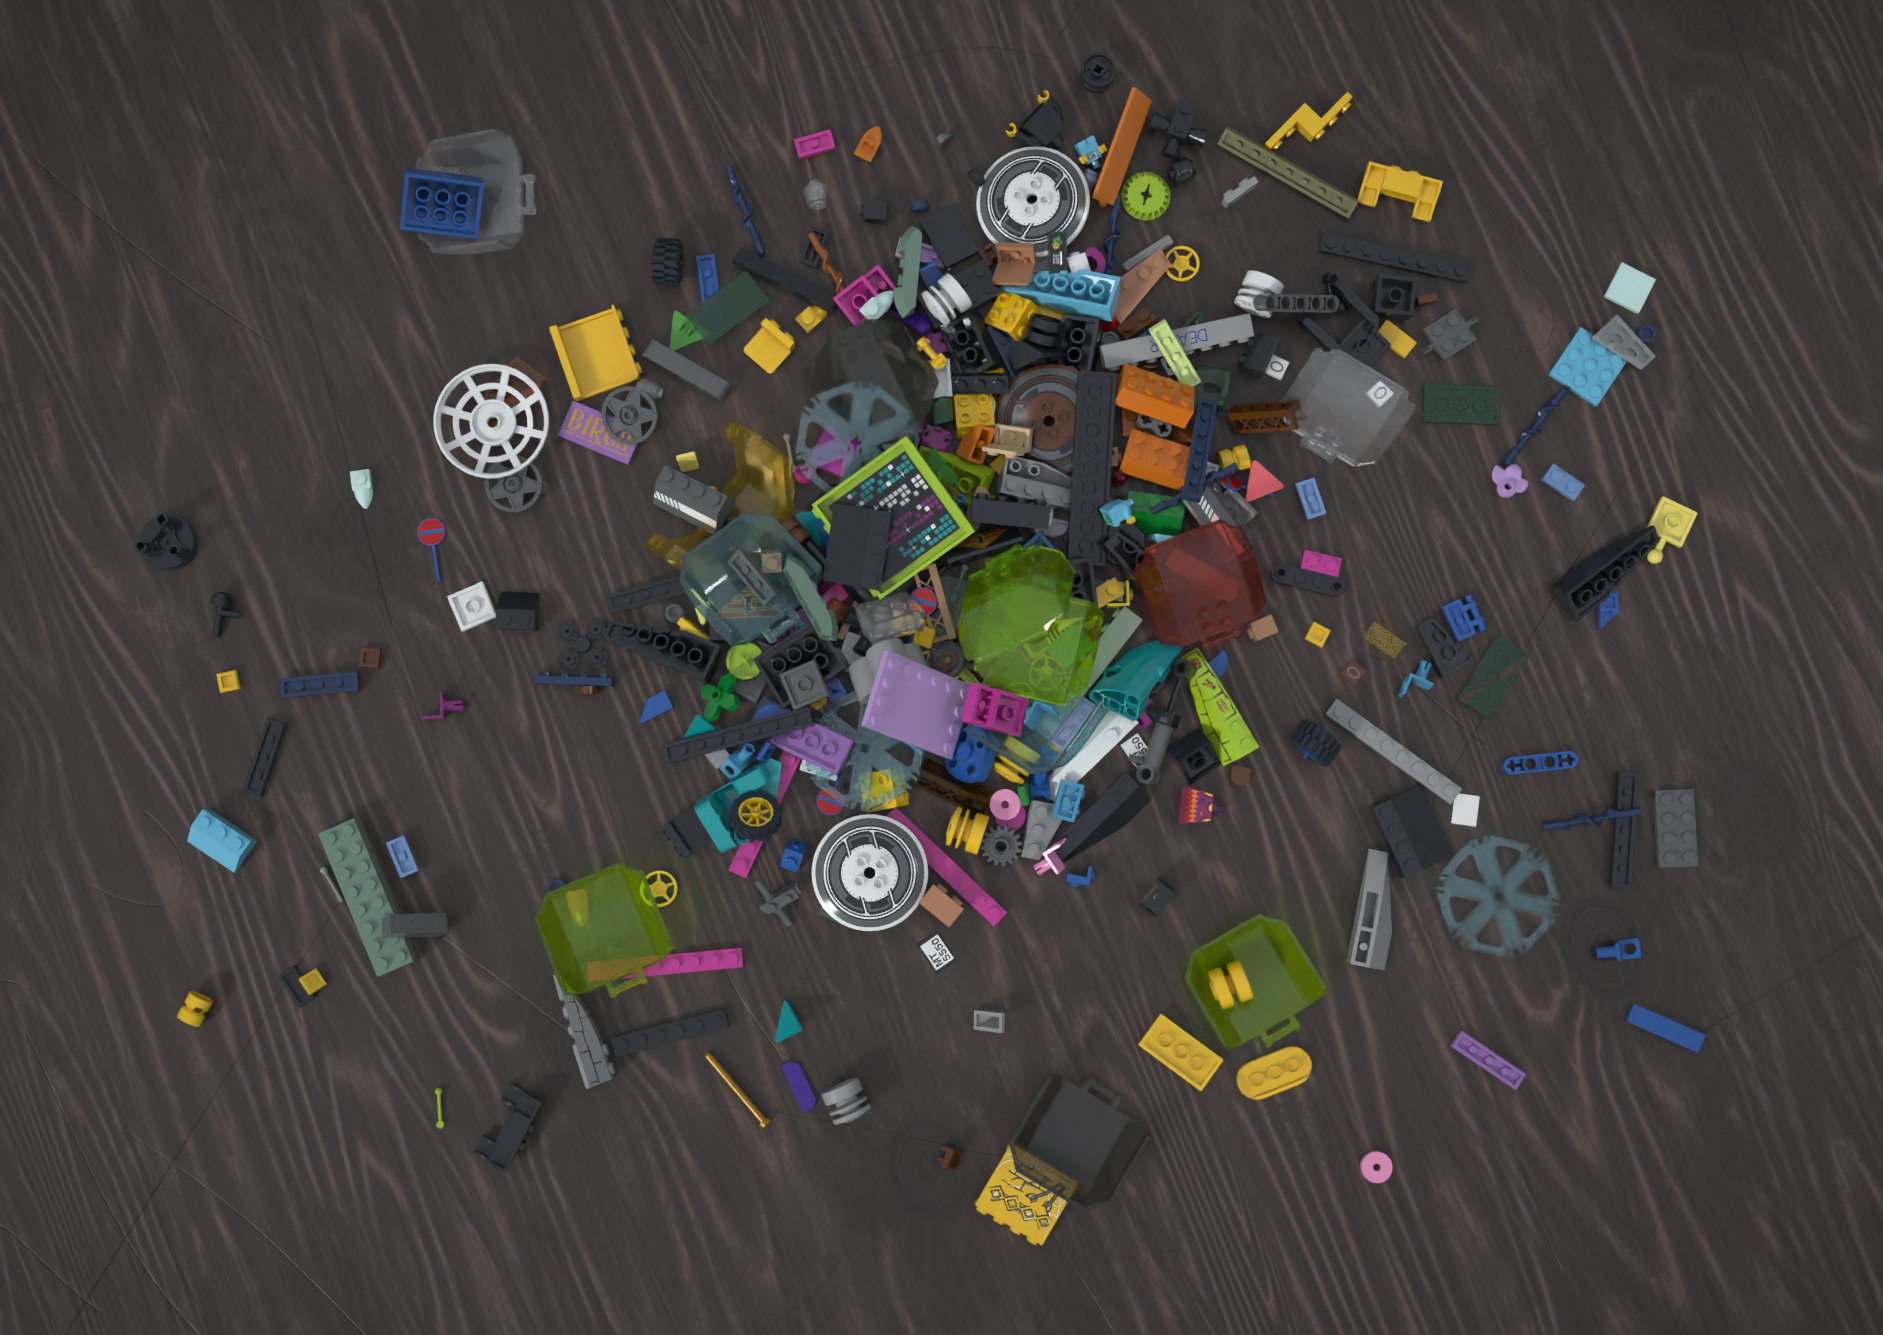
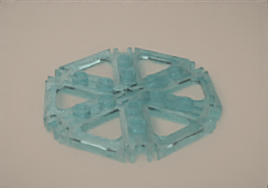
M856 379L814 395L820 402L815 398H811L815 406L813 408L804 406L805 410L810 412V414L802 410L795 455L797 453L803 454L796 456V460H805V464L799 466L800 470L808 467L809 469L802 471V473L826 493L835 487L827 484L816 474L817 467L843 458L839 484H841L861 469L862 461L868 464L883 453L876 445L898 438L900 431L904 428L914 429L916 427L915 424L907 425V420L913 418L912 415L909 414L903 417L904 414L910 413V411L877 383H875L874 391L872 390L873 382L871 381L868 388H863V380H860L858 383L859 388H856ZM846 392H850L853 395L849 423L827 405L830 398ZM875 398H882L895 409V417L869 426L872 403ZM810 422L818 423L836 439L808 448L805 445L808 424ZM858 432V440L861 441V444H858L855 452H853V443H850V441L855 439ZM908 433L905 435L908 436L911 441H913V434Z
M853 691L823 705L828 712L819 709L823 713L822 719L813 717L814 721L855 741L841 769L843 771L853 766L849 794L843 795L829 785L828 779L834 774L816 765L809 766L811 763L807 761L806 766L809 772L816 770V774L810 777L811 780L816 781L813 783L849 809L850 805L851 809L855 810L856 804L861 803V810L865 811L866 809L869 811L908 793V791L904 790L903 786L907 789H912L908 785V780L914 779L918 781L917 777L912 773L920 776L923 749L915 747L913 764L910 766L903 765L885 752L903 742L861 726L868 703L860 705L857 731L837 716V710L854 701H859L856 692ZM863 744H865L866 746H870V748L867 749L868 753H865L863 751L859 752L861 751V749H863ZM873 767L895 783L893 791L878 798H873L870 794Z
M1483 835L1482 844H1478L1476 838L1472 839V843L1475 846L1473 847L1471 840H1469L1440 872L1447 875V877L1438 876V879L1444 881V886H1436V889L1444 893L1436 892V896L1449 935L1452 934L1453 939L1461 935L1462 941L1459 945L1463 946L1466 944L1463 948L1509 958L1507 950L1508 955L1514 957L1513 950L1517 948L1519 954L1522 955L1524 954V949L1525 952H1528L1557 920L1549 917L1558 916L1557 913L1552 912V907L1560 906L1558 902H1553L1552 900H1561L1548 860L1544 858V854L1535 857L1534 851L1537 848H1530L1531 844L1487 835V838ZM1497 846L1514 848L1521 853V856L1503 876L1495 855V848ZM1468 855H1474L1483 883L1456 876L1455 869ZM1536 870L1543 872L1548 887V894L1546 896L1517 891ZM1496 891L1503 895L1500 897V902L1493 898L1496 895ZM1453 896L1478 902L1460 923L1454 920L1449 906V899ZM1513 910L1538 915L1542 918L1541 925L1530 937L1524 938L1521 935ZM1493 917L1502 941V945L1499 947L1480 944L1476 940L1477 934Z

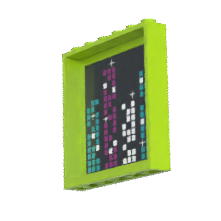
M908 436L902 438L812 504V512L818 519L821 518L824 521L823 527L828 534H830L834 503L892 512L880 591L869 589L875 598L878 596L879 599L885 597L976 531Z

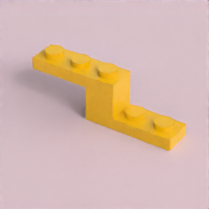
M1346 92L1322 118L1304 103L1265 143L1264 147L1276 151L1283 143L1281 140L1285 136L1290 137L1296 129L1310 142L1314 138L1318 140L1325 133L1324 128L1327 125L1331 127L1337 121V115L1348 110L1353 96Z

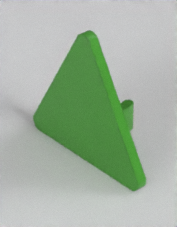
M674 311L670 340L671 350L677 351L708 337V332L680 312Z
M935 448L931 449L927 463L943 485L958 483L957 477Z

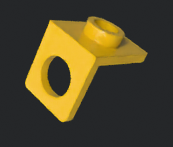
M1129 580L1125 581V603H1108L1106 608H1123L1124 606L1128 608L1130 606V600H1133V589H1129Z

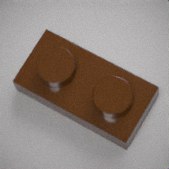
M1146 306L1116 327V330L1124 340L1137 338L1159 321Z

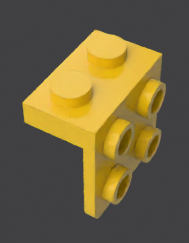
M1002 291V294L998 296L986 316L985 322L1007 332L1015 341L1024 339L1026 328L1032 327L1028 324L1030 314H1039L1041 311L1031 300Z
M765 318L761 322L762 328L744 347V353L768 374H772L796 346L793 342L795 339L788 332L783 333L779 330L780 326L774 320L769 321Z
M956 394L954 396L957 439H962L963 435L979 423L995 428L992 394Z
M903 767L863 774L860 786L866 812L909 805V794L906 789Z

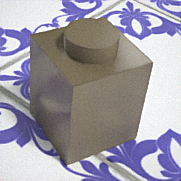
M780 549L761 550L763 573L782 572Z

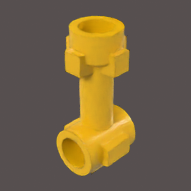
M923 336L916 343L917 349L919 351L924 350L931 358L929 363L936 371L938 369L941 370L948 360L941 352L937 355L928 345L930 340Z

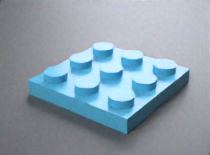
M1580 327L1548 376L1596 407L1627 361L1592 339L1594 335Z

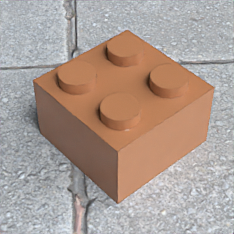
M933 883L919 903L950 927L964 910L961 906L963 902L956 896L951 898L947 895L948 890L940 883L937 886Z

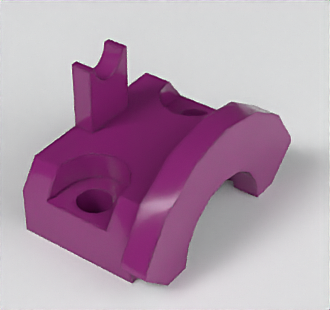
M1088 247L1084 252L1087 260L1094 262L1096 265V270L1093 272L1104 274L1106 259L1100 251Z
M941 332L925 335V338L930 340L928 345L937 355L940 352L944 355L949 353L945 341L944 343L940 342L944 340ZM924 350L919 351L920 361L931 359Z
M925 425L918 445L949 453L950 450L948 448L953 433L937 426Z

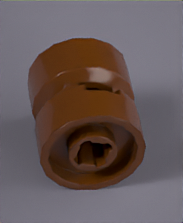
M790 516L777 528L776 534L783 541L787 540V546L793 552H797L808 543L812 535L805 527H800L801 523L794 516Z

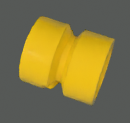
M1244 444L1233 447L1232 451L1224 449L1217 452L1221 469L1233 463H1236L1239 470L1251 467L1249 454Z
M190 991L185 999L186 1005L181 1007L177 1018L189 1025L200 1027L205 1019L204 1012L209 1011L213 1001L201 993Z

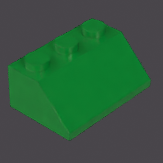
M1128 491L1126 500L1131 498L1134 502V505L1130 507L1131 515L1135 517L1136 522L1134 523L1142 529L1144 534L1174 536V539H1179L1185 509L1183 499H1181L1178 506H1170L1152 515L1150 508L1158 505L1163 500H1169L1173 497Z

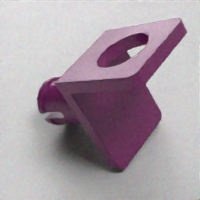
M439 692L440 715L421 716V720L444 719V714L447 711H463V705L455 706L463 704V699L445 700L443 693Z

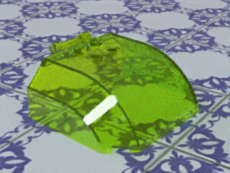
M1017 543L1007 551L994 557L989 556L985 558L986 567L969 575L957 621L959 642L963 654L968 661L974 659L977 663L982 664L1047 635L1052 630L1051 625L1058 618L1062 620L1067 616L1075 571L1061 551L1035 544L1023 550L1022 546Z
M1034 574L1032 587L1015 583L991 586L973 662V668L981 675L984 684L993 689H1001L1018 696L1065 706L1071 700L1085 694L1096 659L1105 612L1090 601L1070 597L1073 586L1072 582H1059L1042 578L1038 574ZM1038 585L1063 590L1064 595L1040 590Z
M616 863L546 893L543 898V904L534 917L557 981L565 995L589 993L606 985L610 997L614 998L617 996L616 994L629 988L648 983L642 969L661 962L675 948L644 872L638 869H631L621 863ZM637 972L638 977L613 987L612 982Z
M1257 914L1193 951L1190 955L1188 969L1184 978L1195 1001L1225 1051L1241 1046L1259 1035L1266 1047H1271L1272 1043L1294 1030H1300L1301 1027L1294 1015L1309 1007L1327 993L1325 983L1287 922ZM1239 960L1254 998L1241 1003L1235 993L1233 994L1234 1006L1222 1010L1219 1001L1215 1000L1209 985L1211 981L1207 971L1220 967L1224 975L1227 976V964ZM1289 1019V1025L1267 1036L1265 1031Z

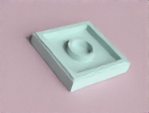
M1622 262L1604 298L1638 314L1656 279Z

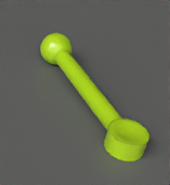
M439 1087L435 1089L438 1105V1122L436 1126L443 1128L445 1122L442 1120L441 1094L443 1091Z

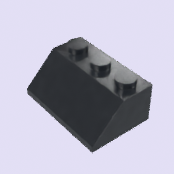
M980 311L968 312L939 329L959 373H983L1003 363Z

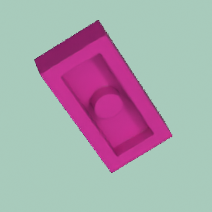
M830 129L794 139L799 159L836 149Z
M1304 550L1300 568L1338 577L1342 558Z

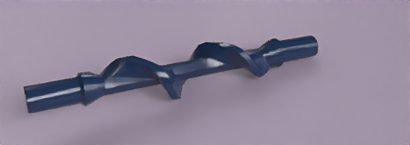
M728 165L725 169L730 180L729 183L734 188L732 199L741 207L745 217L742 223L747 231L751 233L752 242L755 244L758 255H763L766 252L761 241L762 238L757 234L751 219V214L754 210L753 206L744 201L739 178L736 177L733 166Z
M1121 194L1117 195L1114 206L1112 205L1111 215L1108 219L1111 225L1110 237L1103 244L1104 250L1108 253L1104 274L1112 275V268L1116 265L1113 249L1115 238L1121 235V232L1117 229Z
M1561 388L1554 398H1551L1547 407L1538 410L1535 416V423L1529 430H1523L1518 438V444L1511 449V452L1503 460L1504 464L1509 466L1516 456L1520 454L1521 448L1531 435L1540 434L1543 431V420L1553 409L1560 405V401L1568 392L1565 388Z
M1236 463L1219 471L1209 472L1205 476L1203 492L1205 491L1206 484L1218 478H1224L1238 470ZM1183 485L1181 486L1180 494L1169 500H1163L1158 505L1150 508L1152 515L1170 506H1178L1181 502Z
M1641 807L1622 809L1619 812L1614 809H1607L1596 816L1588 817L1585 813L1575 815L1572 820L1564 821L1558 819L1557 821L1542 823L1544 831L1561 828L1570 829L1573 825L1590 823L1598 827L1601 825L1602 820L1642 815Z

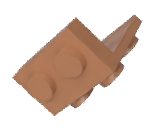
M997 242L998 264L992 278L993 284L1029 285L1037 263L1035 244Z

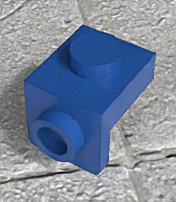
M789 839L779 867L798 873L807 844L799 840Z
M1088 866L1086 877L1067 873L1065 881L1069 882V886L1079 888L1081 884L1089 886V883L1094 881L1095 871L1092 870V866Z

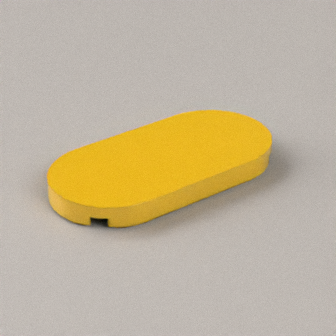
M1287 1046L1243 1064L1237 1073V1086L1241 1093L1248 1098L1255 1100L1267 1098L1305 1082L1312 1069L1311 1059L1299 1047Z

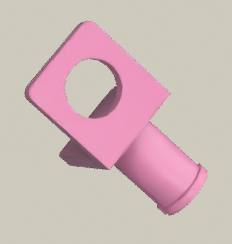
M1066 838L1048 847L1043 852L1045 859L1034 864L1035 871L1040 868L1037 871L1039 875L1051 868L1058 875L1065 868L1054 850L1060 847L1067 840Z

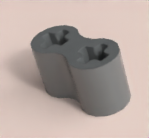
M1139 414L1136 419V427L1140 431H1148L1152 435L1166 439L1171 433L1172 427L1169 423L1143 414ZM1144 418L1148 419L1146 425L1142 423ZM1164 427V432L1161 434L1159 432L1160 428Z

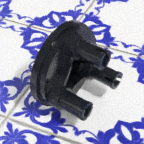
M158 514L145 525L140 540L135 542L134 548H137L135 550L140 552L153 567L164 571H175L188 565L195 557L198 549V535L194 526L184 517L176 514Z

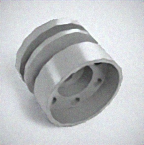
M858 1077L841 1082L821 1093L826 1106L834 1104L836 1106L829 1112L830 1116L839 1114L832 1120L834 1125L853 1121L871 1109L870 1103L860 1105L867 1100V1096L857 1097L856 1095L863 1090Z

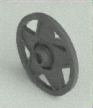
M632 386L618 388L607 396L602 406L601 416L604 428L612 438L621 443L635 444L642 442L656 428L658 421L656 404L652 397L640 388ZM622 391H630L625 401L614 397ZM641 395L648 400L652 409L641 407ZM607 407L615 414L609 425L606 416ZM652 421L650 429L643 436L642 423ZM626 429L633 440L623 439L615 433Z
M517 456L521 464L527 460L525 457ZM506 461L494 462L487 473H501L510 469L500 465ZM531 463L530 466L535 471L538 482L526 477L528 466L511 476L497 478L499 483L491 490L489 487L490 479L485 478V492L491 503L500 510L510 513L522 512L533 506L542 491V477L534 463ZM536 492L532 500L523 506L524 494ZM507 497L512 508L504 507L495 500Z

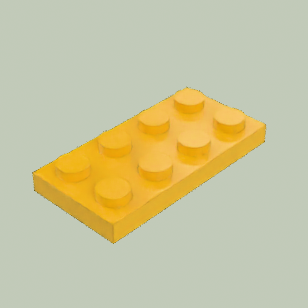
M1161 1013L1138 1043L1141 1048L1200 1091L1203 1090L1223 1062L1221 1057Z

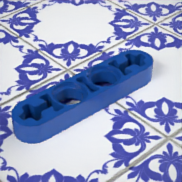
M1572 751L1509 757L1503 760L1502 770L1506 774L1513 775L1569 769L1577 765L1578 757ZM1567 754L1573 759L1569 765L1568 762L1559 763V759L1567 758ZM1548 756L1554 759L1552 767H1547L1544 763L1545 758ZM1529 758L1535 761L1533 769H1528L1525 765L1526 760ZM1519 759H1521V767H1514L1512 771L1510 768H1507L1510 760L1513 764L1520 763Z

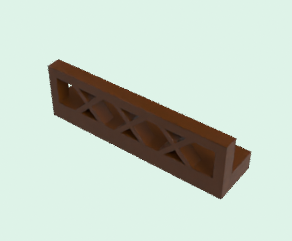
M1299 400L1236 404L1226 415L1234 434L1289 431L1299 428L1294 413L1301 406ZM1282 417H1288L1290 424L1281 420ZM1270 418L1271 420L1276 422V424L1271 425L1266 421V419ZM1251 419L1256 420L1260 423V425L1255 426L1253 423L1250 422ZM1236 420L1242 422L1244 427H1238Z

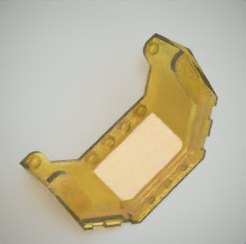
M733 419L727 425L724 435L734 445L736 471L721 493L727 495L735 502L728 516L752 520V526L728 556L709 553L712 534L699 527H696L692 534L667 539L661 534L656 533L651 535L644 544V547L704 588L711 587L712 584L733 581L739 577L727 562L739 549L743 548L759 567L761 564V550H770L779 538L776 534L777 528L787 518L796 514L793 496L795 494V484L792 479L793 461L757 432Z

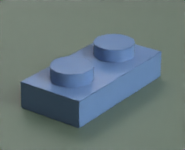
M1554 463L1541 479L1571 501H1575L1585 486Z
M1311 478L1296 483L1295 486L1307 520L1325 515L1326 510L1315 479Z
M406 835L386 842L400 878L420 871Z

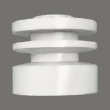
M1250 270L1247 272L1242 283L1246 289L1239 290V296H1236L1234 303L1252 315L1270 318L1273 312L1256 310L1253 306V299L1260 293L1281 294L1284 286L1272 276Z
M949 273L937 281L940 288L939 291L935 287L930 286L931 294L928 291L921 293L927 308L933 316L946 326L950 323L948 316L953 320L956 318L954 308L963 313L972 306V302L966 292Z

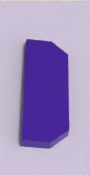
M895 302L890 305L888 310L922 335L930 330V320L918 311L914 310V313L909 317L902 318Z
M789 1061L781 1065L803 1113L813 1109L816 1097L800 1064Z

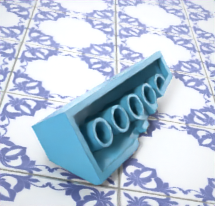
M1078 270L1077 273H1068V271L1049 273V271H1041V273L1032 275L1030 284L1027 286L1001 285V290L1016 294L1049 308L1112 322L1118 306L1121 277L1086 270Z

